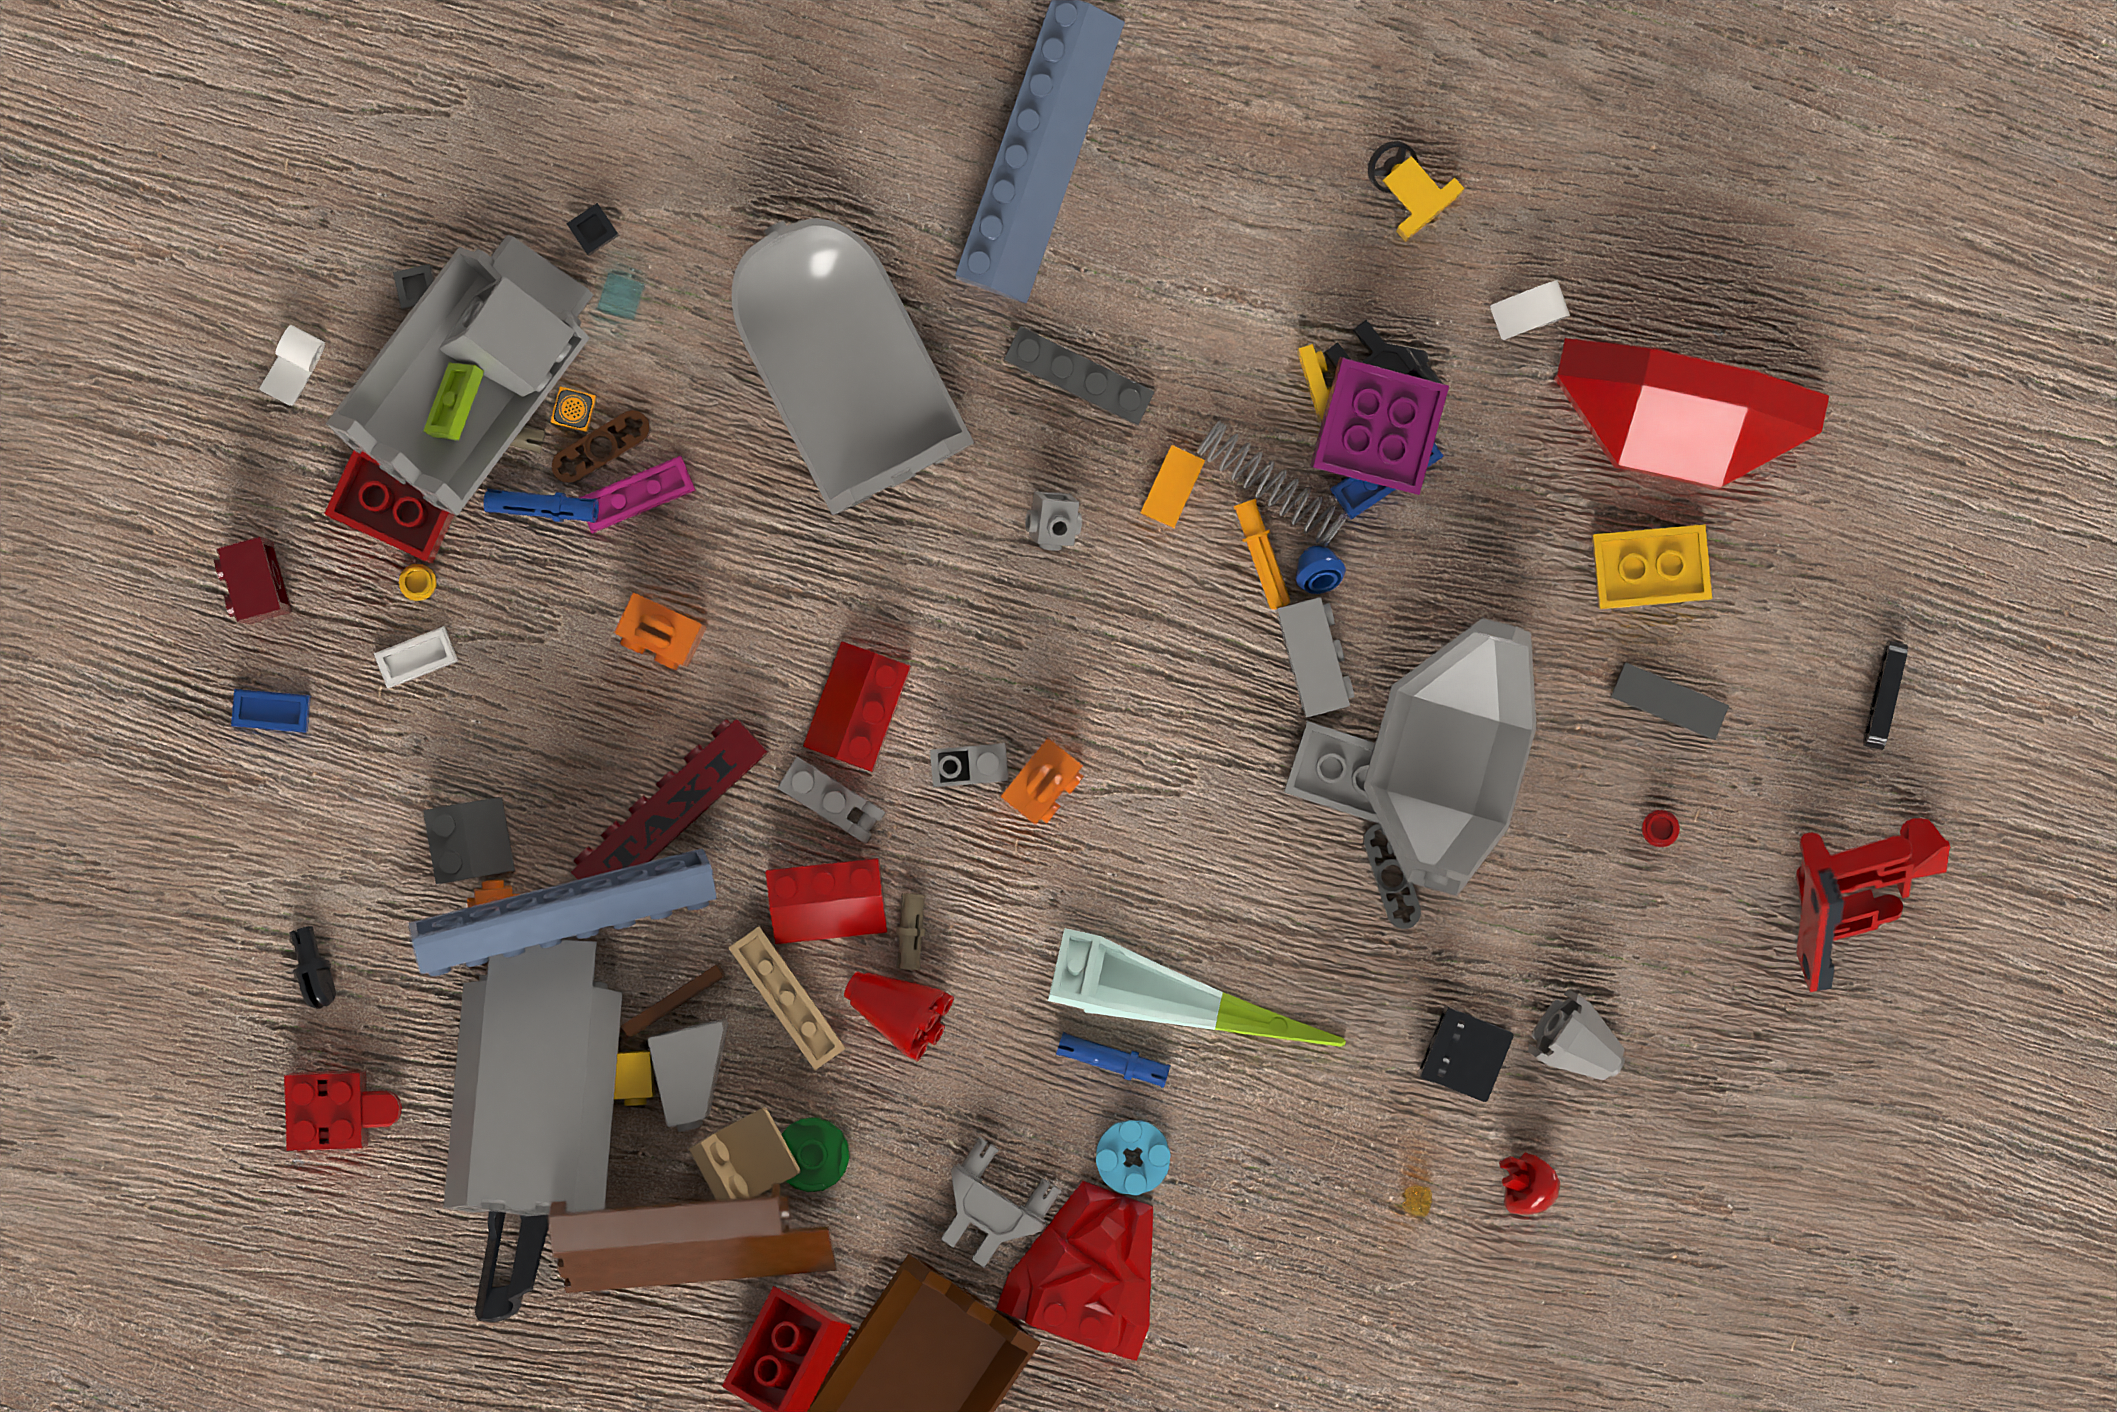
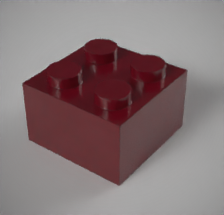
M260 536L217 548L219 558L214 559V565L219 580L226 581L229 594L224 595V601L230 617L235 616L236 621L240 623L253 624L292 613L273 540Z

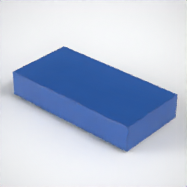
M234 689L231 726L308 733L311 696Z

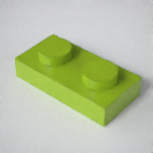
M448 363L423 432L434 438L459 440L484 374L482 369L475 365Z

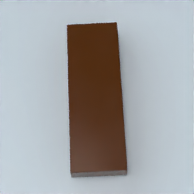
M719 963L621 1025L622 1029L628 1037L636 1035L724 978L725 972Z

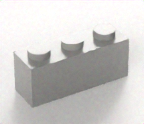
M1321 597L1276 609L1304 717L1308 718L1349 707V698L1355 696L1349 675L1342 677L1339 662L1345 661L1340 640H1332L1329 626L1335 625L1330 603L1323 604Z

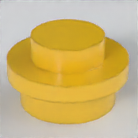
M423 564L407 566L399 577V588L402 594L413 601L428 599L432 596L437 586L435 573L431 568Z

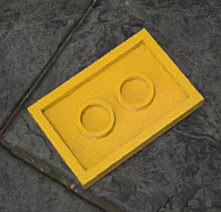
M1706 524L1592 535L1599 610L1712 599Z

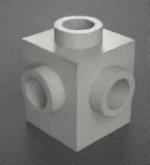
M1034 492L1032 510H1028L1026 513L1025 528L1029 532V536L1037 544H1040V548L1058 551L1062 550V545L1074 546L1075 535L1080 534L1082 527L1081 513L1078 512L1079 501L1069 493Z

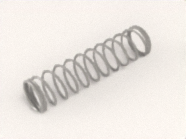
M1218 421L1198 447L1196 454L1202 456L1219 434L1208 454L1207 462L1213 461L1231 443L1220 463L1219 470H1225L1243 452L1231 475V479L1235 480L1255 461L1243 484L1244 489L1249 488L1268 469L1255 493V497H1261L1280 478L1267 505L1268 507L1274 505L1292 487L1279 511L1280 516H1283L1304 496L1291 520L1292 525L1299 522L1317 503L1303 531L1304 534L1311 531L1329 512L1315 539L1316 543L1320 542L1319 545L1326 547L1348 516L1341 513L1337 520L1323 533L1334 513L1335 505L1328 507L1311 524L1321 506L1323 496L1315 499L1299 515L1311 492L1310 487L1303 490L1285 509L1299 483V479L1291 481L1273 500L1287 474V470L1279 472L1261 491L1275 462L1270 461L1249 482L1263 453L1258 452L1237 473L1251 444L1246 443L1225 464L1239 436L1234 434L1213 455L1227 428L1224 423Z

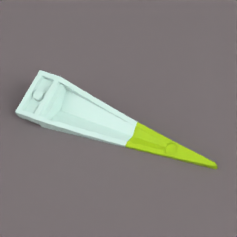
M1064 928L1048 1001L1084 1009V1012L1339 1047L1344 1046L1346 1043L1342 1037L1279 1015L1212 988L1134 953L1102 936Z

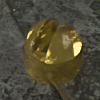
M1418 1185L1406 1188L1402 1193V1197L1406 1198V1201L1401 1203L1403 1209L1415 1216H1427L1432 1205L1431 1189Z

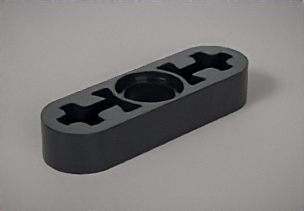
M1888 640L1885 645L1865 728L1863 746L1879 750L1885 748L1906 663L1907 644Z

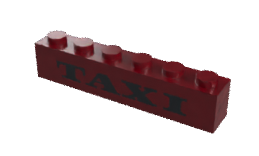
M725 719L710 733L715 738L705 748L698 744L683 758L687 763L686 766L677 774L673 770L665 774L655 784L660 789L650 799L643 795L628 809L632 816L622 825L615 821L600 835L605 841L594 851L590 846L583 850L573 860L577 866L571 873L579 880L652 861L766 756L769 751L739 719H735L732 723Z

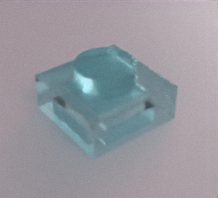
M608 273L597 308L635 320L645 284Z

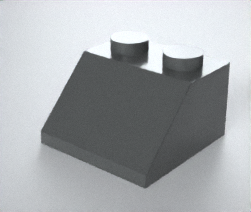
M502 797L423 810L436 884L515 871Z

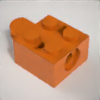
M633 592L614 634L622 637L620 645L642 655L645 649L655 652L654 661L677 671L679 665L689 667L707 627Z
M1047 737L1000 797L1035 825L1040 819L1047 824L1060 808V805L1055 801L1063 790L1071 794L1084 778L1079 773L1083 765Z

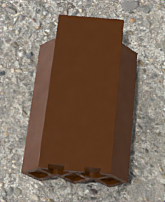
M780 1183L772 1185V1196L567 1212L566 1201L551 1202L548 1221L552 1253L554 1258H558L557 1268L561 1279H565L564 1289L566 1293L837 1271L829 1226L790 1229L789 1225L784 1224V1220L790 1219L788 1196L781 1197Z
M908 1253L826 1375L808 1412H995L1041 1342L1018 1323L990 1308L987 1302L966 1288H961L943 1275L944 1273Z

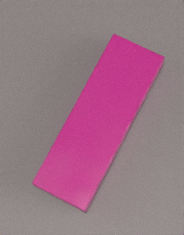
M678 456L580 498L598 499V518L595 523L587 522L591 533L594 534L696 491L682 456Z

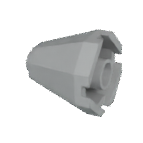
M1569 989L1564 993L1569 999L1565 1002L1559 999L1552 1002L1534 1028L1532 1037L1537 1040L1536 1048L1529 1044L1528 1052L1548 1066L1605 1080L1609 1076H1616L1625 1063V1058L1623 1057L1624 1047L1591 1003Z

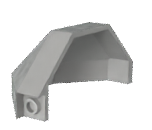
M1482 618L1391 687L1364 783V790L1409 883L1458 896L1509 828L1536 731L1531 632L1513 625Z

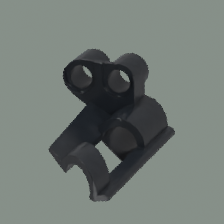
M489 1212V1236L474 1312L478 1321L498 1322L513 1316L522 1305L523 1295L533 1290L549 1228L548 1214L520 1215L522 1221L510 1284L503 1287H492L506 1212Z

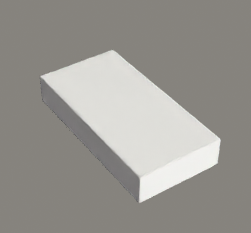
M444 626L374 653L388 689L459 662Z

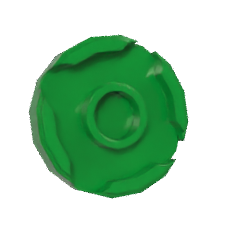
M819 1117L801 1118L790 1124L781 1134L800 1168L798 1175L786 1180L793 1188L805 1192L824 1191L835 1185L845 1174L850 1159L849 1143L842 1130L831 1121Z

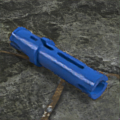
M488 488L484 495V511L487 513H507L552 518L553 522L561 523L564 519L595 523L599 513L598 499L567 497L565 493L556 492L555 495H542Z
M1065 1032L1062 1034L1056 1053L1058 1056L1061 1055L1123 1074V1079L1131 1081V1078L1158 1085L1161 1088L1165 1086L1171 1066L1140 1057L1139 1052L1133 1050L1130 1054L1069 1035Z

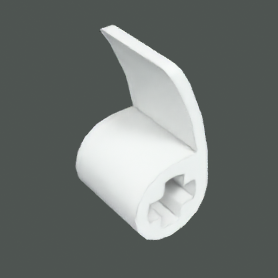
M1558 280L1527 290L1490 306L1502 340L1570 316Z
M290 325L277 345L275 354L278 357L260 386V390L287 405H294L322 355L325 342Z

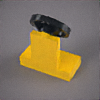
M1391 141L1381 145L1373 153L1368 164V176L1371 183L1383 192L1393 193L1411 214L1396 229V232L1405 242L1458 198L1465 189L1456 178L1440 189L1418 164L1415 151L1400 141ZM1399 147L1396 156L1387 159L1383 167L1375 169L1379 157L1385 151ZM1406 149L1411 155L1407 160H1405ZM1375 176H1387L1382 180L1387 187L1379 185Z

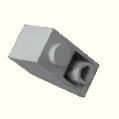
M1005 743L930 750L933 787L1009 781Z

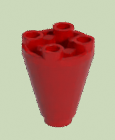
M860 971L853 974L844 991V998L850 1000V1005L902 1054L917 1062L924 1055L928 1043L936 1045L945 1029V1025L940 1022L943 1016L948 1013L954 1001V996L937 988L870 972L863 974Z

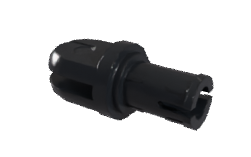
M307 926L297 929V932L296 930L289 932L299 963L293 972L307 1005L315 1009H321L323 1006L327 1007L334 1001L336 990L330 971V961L320 956L313 926Z

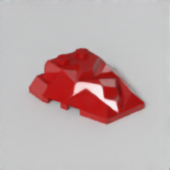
M1083 1180L1055 1214L1054 1219L1042 1234L1031 1244L1030 1249L1018 1264L1016 1263L1011 1269L996 1309L1023 1320L1030 1326L1092 1349L1137 1361L1150 1326L1153 1206Z

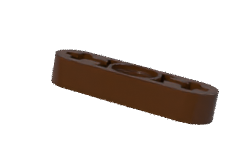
M636 410L622 413L558 452L552 461L553 474L558 480L566 484H574L645 442L651 432L648 418ZM629 418H632L635 422L641 420L643 422V425L639 428L641 435L635 438L632 434H627L621 438L626 445L619 449L617 439L609 430L616 427V431L619 434L628 427L626 421ZM600 436L607 437L612 443L610 454L604 458L595 457L591 452V443ZM583 446L586 456L594 462V465L587 468V463L583 461L575 467L577 474L571 476L569 473L561 474L559 469L564 466L562 460L565 457H568L571 461L578 459L582 455L577 452V449Z

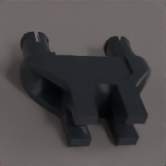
M1367 320L1352 330L1370 353L1368 357L1361 361L1362 363L1443 384L1427 362L1430 360L1426 351L1385 343ZM1338 342L1324 352L1335 369L1337 368L1339 357L1351 360Z

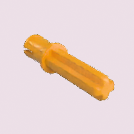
M1255 498L1233 507L1236 510L1245 536L1242 541L1248 544L1269 607L1274 610L1287 606L1291 600L1267 535L1271 533L1270 529H1265Z

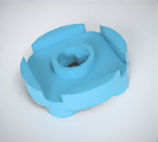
M1127 1120L1113 1124L1103 1133L1097 1144L1096 1164L1101 1178L1110 1188L1122 1194L1137 1196L1153 1190L1163 1181L1169 1170L1171 1154L1166 1138L1157 1127L1143 1120ZM1137 1147L1142 1150L1140 1158L1143 1161L1142 1164L1139 1166L1136 1164H1132L1130 1167L1124 1164L1126 1161V1156L1123 1154L1124 1150L1128 1148L1133 1151Z

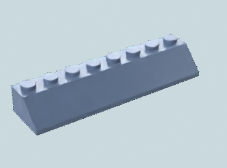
M1051 0L955 274L956 280L1027 304L1124 27V21L1081 0Z
M703 848L409 922L408 925L420 974L429 973V976H439L450 972L451 966L466 963L467 967L478 966L488 962V957L503 954V957L517 956L524 953L526 947L540 944L541 948L553 947L562 943V938L573 935H577V938L580 939L592 937L599 933L600 928L612 925L614 929L627 928L636 924V919L650 916L652 920L669 917L673 914L672 910L687 907V910H698L707 907L709 901L717 899L711 865Z

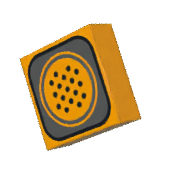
M560 386L550 423L588 433L597 396Z

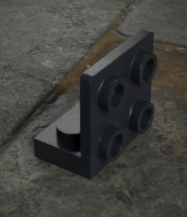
M1444 1006L1417 1075L1430 1082L1438 1083L1482 1102H1487L1514 1034Z

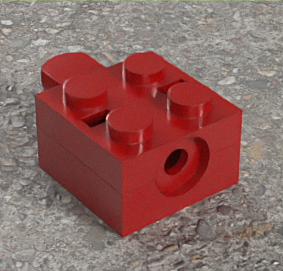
M366 1070L297 1072L284 1075L286 1151L362 1149L368 1146V1128L389 1127L397 1122L402 1114L403 1107L397 1094L387 1090L367 1091ZM326 1080H327V1083H320V1084H318V1081H326Z

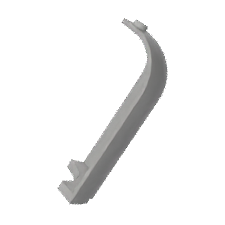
M805 219L790 225H786L785 221H780L765 229L766 237L745 252L735 270L732 283L733 314L742 341L832 516L869 500L873 494L888 487L893 488L917 476V472L934 463L939 464L974 444L886 270L872 249L848 228L826 219Z

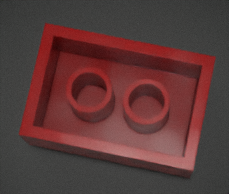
M353 450L324 515L432 564L455 515L435 507L423 498L424 495L408 482L402 484L379 467L380 464L364 451L360 454Z
M773 1286L721 1387L762 1412H808L852 1325L794 1291Z

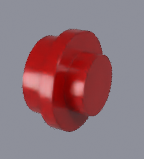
M1656 810L1649 813L1643 820L1642 834L1650 845L1667 847L1678 838L1680 826L1677 818L1672 813L1666 810Z

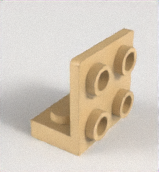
M766 1107L713 1133L689 1148L716 1200L756 1197L771 1189L773 1184H781L800 1173L797 1162Z

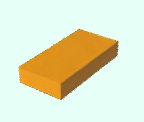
M1171 445L1140 514L1174 529L1205 460Z

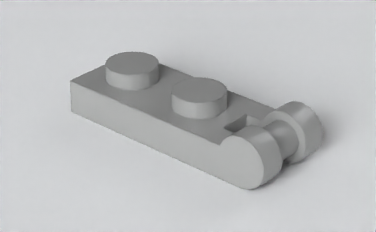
M798 756L777 787L865 844L872 835L869 831L876 820L880 822L886 813ZM855 806L864 812L857 824L847 819Z

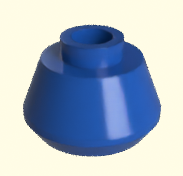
M1311 546L1298 559L1296 583L1299 588L1308 593H1326L1341 583L1346 573V567L1331 549L1322 546Z

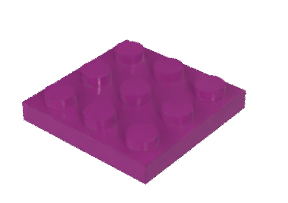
M1339 357L1310 466L1420 495L1449 386Z

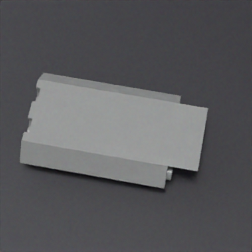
M507 235L491 257L480 249H476L473 252L459 247L325 424L348 446L360 454L364 451L380 464L379 467L402 484L408 482L424 495L423 498L432 505L458 515L589 340V336L580 328L582 322L577 316L592 298L593 294L585 286L513 236ZM505 276L575 331L568 342L572 345L570 351L561 362L557 363L555 361L549 370L552 378L542 391L537 392L535 390L522 397L483 375L459 440L434 438L423 432L448 363L462 364L439 350V347L478 290Z
M562 940V943L548 948H541L540 944L526 947L524 953L513 957H503V954L494 955L488 958L487 975L479 976V981L463 984L443 1208L471 1213L500 1211L533 1216L549 1214L551 1202L566 1201L567 1212L605 1209L622 992L608 990L607 983L593 982L597 942Z

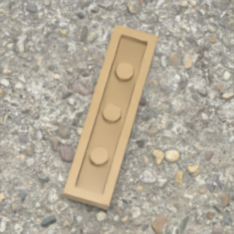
M760 926L729 947L731 953L814 1070H817L846 1049L843 1042Z

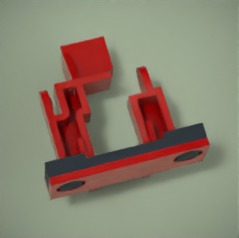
M1922 818L1907 820L1900 829V836H1892L1830 855L1823 839L1817 833L1808 832L1801 837L1800 849L1802 860L1801 866L1796 872L1801 905L1796 955L1810 993L1832 989L1835 969L1831 958L1833 941L1877 930L1878 925L1897 920L1903 912L1902 901L1897 896L1891 894L1874 898L1872 890L1868 889L1841 898L1843 893L1854 892L1856 889L1871 885L1878 889L1897 884L1900 895L1904 899L1910 895L1913 878L1946 872L1950 843L1948 840L1946 841L1930 820Z

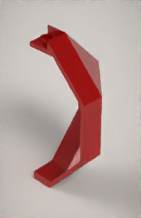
M1565 338L1558 372L1553 377L1614 468L1715 490L1822 433L1829 401V395L1755 370L1654 348Z

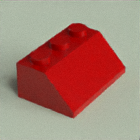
M841 641L803 747L874 772L912 667Z
M880 858L765 870L775 944L887 933Z

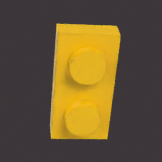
M1311 344L1298 348L1297 355L1320 423L1323 420L1331 387L1326 388L1322 375L1328 372L1322 351L1315 352L1314 346Z

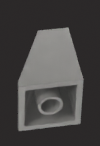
M503 276L477 291L439 347V350L462 364L479 367L484 371V376L524 397L535 390L540 392L545 388L552 378L549 370L555 361L557 363L561 362L570 351L572 345L568 342L575 331Z
M727 1018L654 1034L648 1038L667 1127L677 1125L678 1132L699 1128L700 1125H703L702 1120L710 1115L729 1026Z

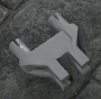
M978 1137L976 1144L962 1165L958 1163L957 1166L954 1165L951 1169L957 1214L942 1235L941 1240L954 1248L970 1222L979 1227L987 1235L972 1256V1260L985 1268L1001 1242L1028 1236L1045 1228L1046 1220L1044 1217L1062 1190L1053 1185L1047 1196L1043 1197L1051 1182L1041 1178L1039 1185L1025 1206L1020 1205L1019 1207L982 1182V1174L999 1149L990 1144L984 1155L980 1156L988 1141Z

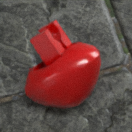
M1525 1152L1519 1159L1509 1156L1499 1162L1500 1168L1506 1169L1510 1174L1502 1179V1185L1505 1186L1504 1206L1510 1213L1521 1215L1536 1214L1546 1211L1556 1202L1560 1190V1180L1556 1171L1544 1160L1536 1155Z

